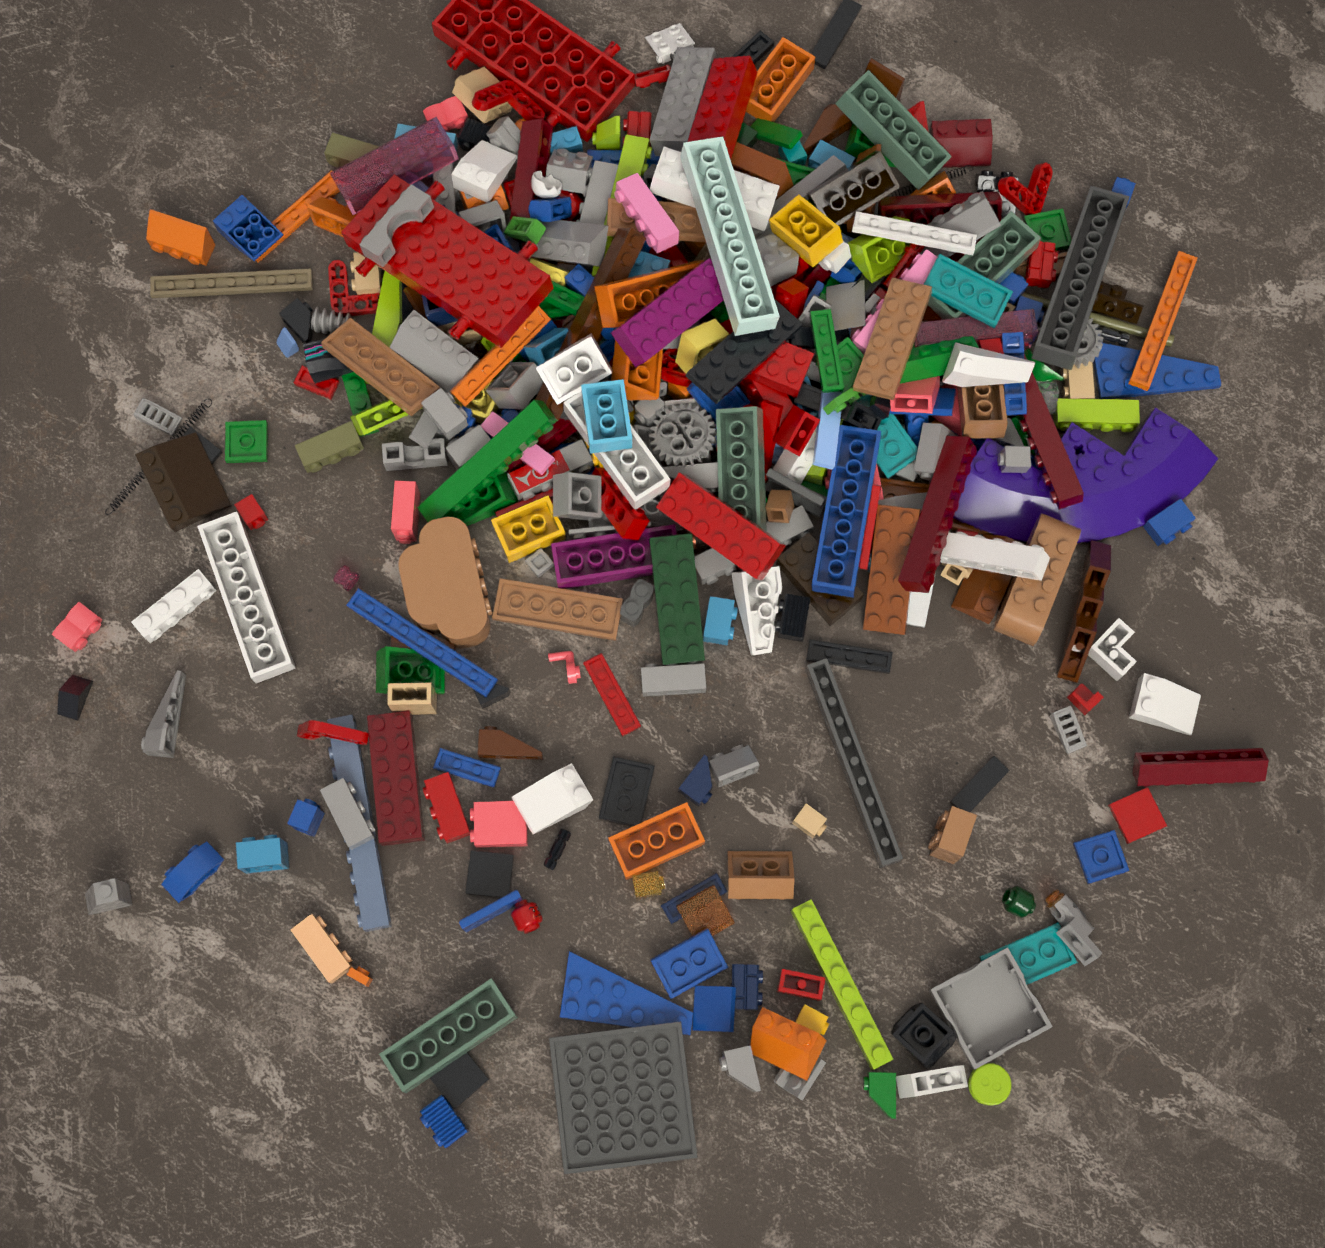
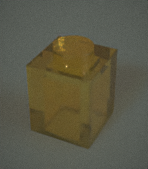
M658 871L632 876L636 899L662 895L661 889H665L663 876H659Z

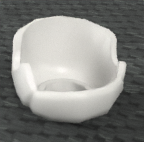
M537 171L532 175L531 188L536 196L551 199L561 193L562 183L553 178L551 174L548 177H543L542 172Z

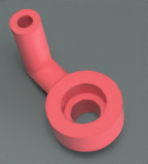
M573 652L548 653L549 662L566 660L568 683H577V679L581 678L580 668L575 666Z

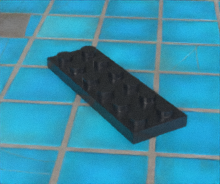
M775 300L780 317L775 329L737 336L732 332L687 372L686 377L714 403H719L782 344L801 329L803 324L777 300Z

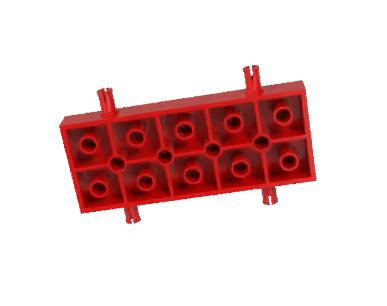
M451 0L432 22L434 36L456 50L450 59L446 61L450 68L454 66L453 70H457L460 64L465 59H468L480 68L485 67L500 82L503 80L513 81L548 115L545 121L552 125L553 128L557 123H560L567 129L577 126L580 138L586 142L592 138L593 133L597 132V125L606 121L635 87V74L613 59L621 50L617 43L615 44L614 41H611L602 52L528 0Z
M394 174L341 231L346 244L364 256L359 245L363 237L370 233L376 222L382 219L387 213L388 208L394 205L400 198L401 193L410 184ZM435 180L425 192L430 195L434 208L422 222L410 221L402 224L395 230L392 236V244L396 253L387 264L382 267L365 257L355 269L360 275L366 277L373 267L377 265L419 294L425 296L438 307L445 309L447 313L458 319L452 328L448 330L449 334L453 338L455 337L456 340H459L461 335L470 327L502 348L554 289L551 277L528 261L538 250L534 243L531 244V241L528 240L518 253H515L436 202L435 199L445 188L440 182L438 183Z

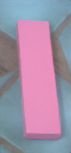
M492 412L480 426L493 438L508 422L495 412ZM537 444L527 448L520 458L540 475H543L555 461L553 456Z

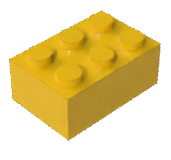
M799 194L769 219L772 233L796 251L799 257L812 267L843 243L840 227Z
M549 496L491 519L494 531L509 563L530 555L540 548L544 549L551 546V543H557L566 539L565 531L559 518L553 517V504Z

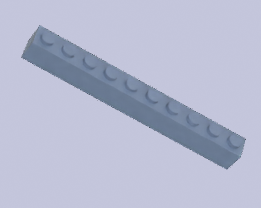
M353 715L327 719L329 724L357 730L356 719ZM327 737V739L331 740V747H328L330 759H334L335 767L332 768L334 780L338 781L344 778L347 783L352 782L357 792L353 795L356 801L360 800L366 810L363 813L366 821L370 819L374 826L360 744ZM375 831L372 832L375 837L374 839L353 850L349 848V851H346L347 861L349 864L352 863L353 872H350L351 883L356 886L357 893L353 894L354 902L360 909V914L357 915L358 925L360 928L363 927L365 932L392 927Z

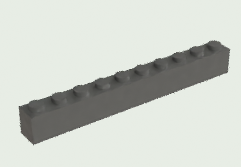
M828 659L807 665L805 671L879 868L898 863L903 859Z

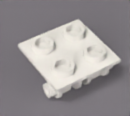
M680 23L645 37L657 55L656 61L658 64H665L671 61V58L674 60L677 47H694L693 45L695 44Z

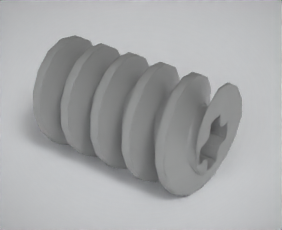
M316 307L311 319V329H314L316 333H320L322 330L323 334H328L329 332L331 334L351 318V315L347 313L346 317L343 318V312L340 311L338 316H335V310H332L330 315H328L326 308L320 313L319 307Z

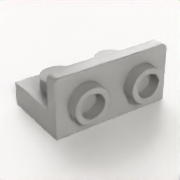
M818 1058L807 1081L780 1069L774 1082L803 1101L826 1062Z

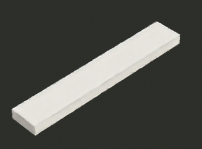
M857 211L852 232L968 255L974 254L977 239L975 234Z

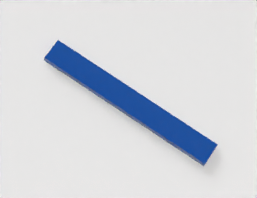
M358 588L346 606L484 697L488 696L497 683V678Z

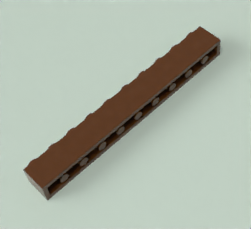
M618 228L558 353L591 333L597 342L603 326L594 286L628 278L646 241V238L633 228ZM543 382L535 400L544 401L555 418L559 420L564 410V404L561 402L557 405Z

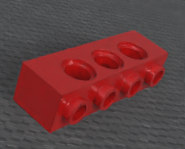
M596 467L592 475L601 476V510L622 539L639 540L650 520L642 508L634 509L605 468Z

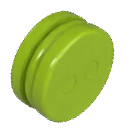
M984 1064L971 1072L968 1079L969 1092L977 1102L983 1105H998L1004 1102L1011 1092L1010 1076L1003 1067L997 1064Z

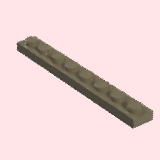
M312 269L150 276V296L152 298L313 290Z

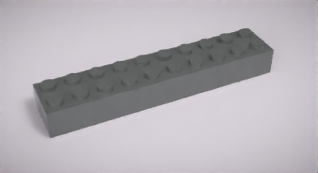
M1090 186L1036 341L1032 359L1072 370L1130 196Z

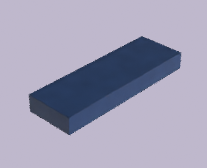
M716 873L663 903L661 907L672 925L726 894L728 891Z

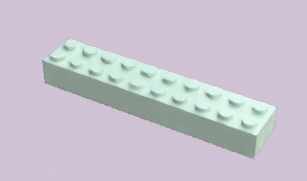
M717 137L683 143L680 158L734 335L775 329L780 316L724 138Z

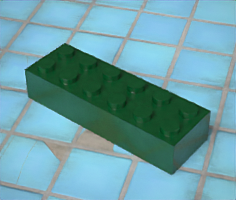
M692 533L649 537L662 664L705 660Z

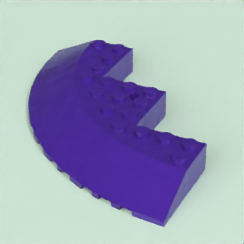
M1156 407L1146 417L1123 455L1072 422L1060 438L1082 487L1084 496L1083 502L1059 510L1057 504H1053L1050 499L1049 492L1051 490L1049 485L1045 486L1043 482L1042 468L1038 470L1031 465L1026 473H1001V466H998L997 459L998 454L1004 447L987 438L972 460L970 474L967 475L965 489L961 493L959 507L953 518L962 523L970 524L978 530L993 533V535L1007 536L1019 542H1027L1036 520L1043 513L1080 528L1081 533L1077 543H1089L1091 540L1099 541L1104 538L1119 536L1144 526L1148 520L1179 499L1183 500L1205 478L1218 458L1190 429Z

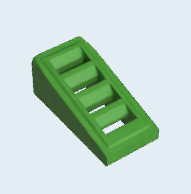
M513 216L504 234L527 242L529 240L531 243L538 244L546 227L537 219Z

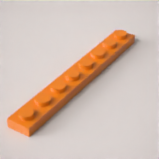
M1178 251L1128 384L1148 391L1197 257Z

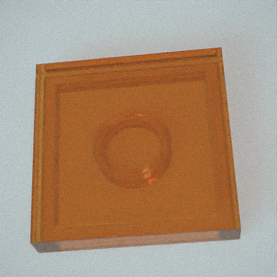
M714 885L676 906L692 936L706 928L714 936L735 923Z

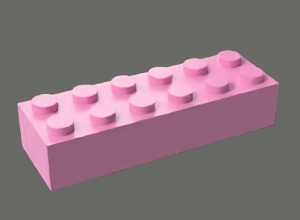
M927 249L922 255L919 253L913 260L911 268H907L900 279L924 284L937 256ZM884 299L877 305L875 313L867 317L865 326L861 330L858 329L851 338L852 342L863 354H865Z

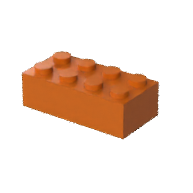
M782 37L757 71L746 112L755 118L775 122L813 71L816 57Z
M687 802L608 838L626 880L705 844L703 835Z

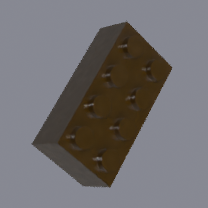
M808 533L777 558L776 566L780 567L783 574L803 596L810 598V604L831 626L862 601L864 594L857 586L855 587L854 598L812 591V580L819 543Z

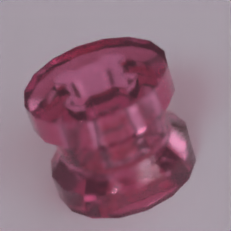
M344 565L336 573L333 581L336 584H341L344 590L350 591L357 583L360 575L356 572H351L350 568Z

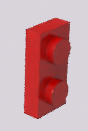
M670 65L636 73V87L646 88L651 83L657 81L658 83L667 82L671 70Z

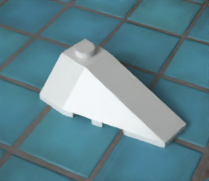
M955 342L942 382L960 387L1028 382L1035 362Z
M771 567L763 580H757L745 571L731 572L734 594L751 655L772 652L776 628L774 626L775 617L779 610V606H777L778 599L782 591L780 567Z

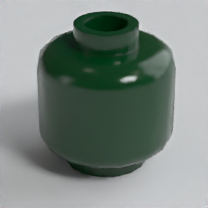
M1020 886L1008 888L1003 894L1002 903L1004 904V909L1020 918L1032 914L1036 907L1033 893Z

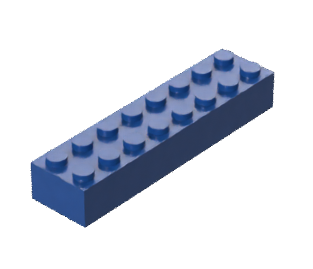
M840 425L836 461L835 467L831 472L812 580V591L854 598L882 431Z

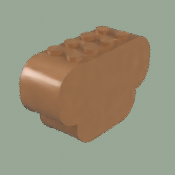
M1043 513L1039 515L1025 545H1039L1044 548V551L1050 557L1042 581L1017 576L1011 577L997 613L994 631L1031 646L1036 644L1046 624L1081 533L1080 528Z
M443 517L428 522L422 528L419 535V544L412 545L403 551L399 558L398 567L407 610L413 623L432 634L441 633L443 639L454 644L457 649H465L477 646L486 640L491 628L489 616L493 614L488 597H484L488 595L484 577L480 578V576H484L480 558H476L480 555L475 538L471 539L467 526L460 519Z

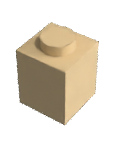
M806 803L792 824L813 839L816 834L820 837L827 827L824 824L827 818Z

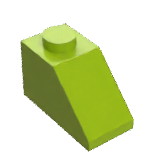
M614 116L597 125V132L593 133V145H596L597 150H620V116Z

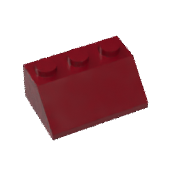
M991 119L932 121L929 133L952 156L941 168L991 166L993 141Z

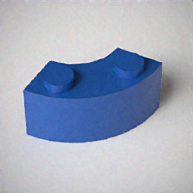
M208 842L200 846L198 844L194 845L188 851V856L176 867H171L165 873L166 878L161 885L178 903L194 894L205 880L217 872L224 861Z

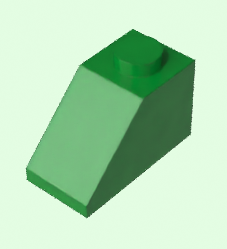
M867 1072V1077H863V1090H867V1096L888 1118L896 1119V1073Z

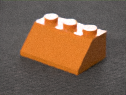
M322 196L311 202L307 207L315 226L343 237L341 231L359 213L350 205L344 206L333 198L327 199Z
M150 209L146 240L151 249L158 253H169L176 259H187L194 265L202 264L207 266L215 247L208 229Z
M615 340L611 381L624 379L627 400L659 399L663 349L643 364L635 367Z
M762 1007L752 1028L750 1045L754 1056L807 1081L827 1040L820 1033Z

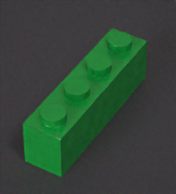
M964 336L960 339L941 341L940 343L912 348L900 384L944 375L955 342L979 348L973 336Z

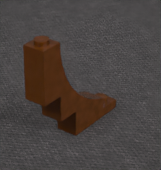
M1093 540L1089 544L1085 555L1083 576L1075 613L1064 647L1063 658L1057 671L1058 678L1076 683L1079 680L1097 633V618L1104 602V587L1111 572V545Z

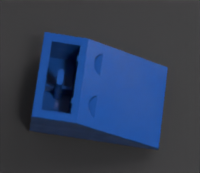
M243 195L213 220L217 231L252 261L257 260L283 236V233Z

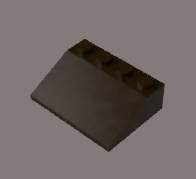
M196 432L154 445L135 454L162 512L174 532L232 506Z

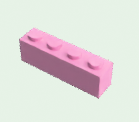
M636 173L617 181L616 191L614 192L615 198L618 203L622 202L627 216L632 219L634 218L636 228L639 232L643 231L647 244L653 247L656 253L677 245L679 230L639 174Z

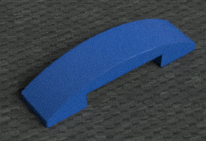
M1023 332L1002 333V348L1005 355L1024 359ZM1025 382L1004 384L1007 416L1027 415Z

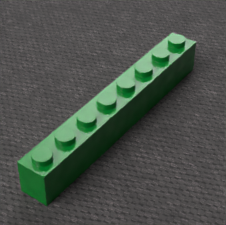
M533 400L417 508L427 522L438 518L452 517L454 514L462 512L465 509L464 505L476 499L479 496V492L483 488L489 487L498 474L506 472L509 468L508 465L523 456V452L527 448L534 446L542 434L550 432L553 429V424L558 420L544 401Z

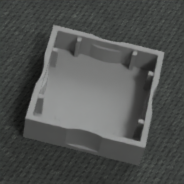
M1008 947L929 990L948 1026L955 1032L956 1040L974 1070L999 1057L1012 1047L1026 1042L1053 1027L1037 998L1027 987L1024 975Z

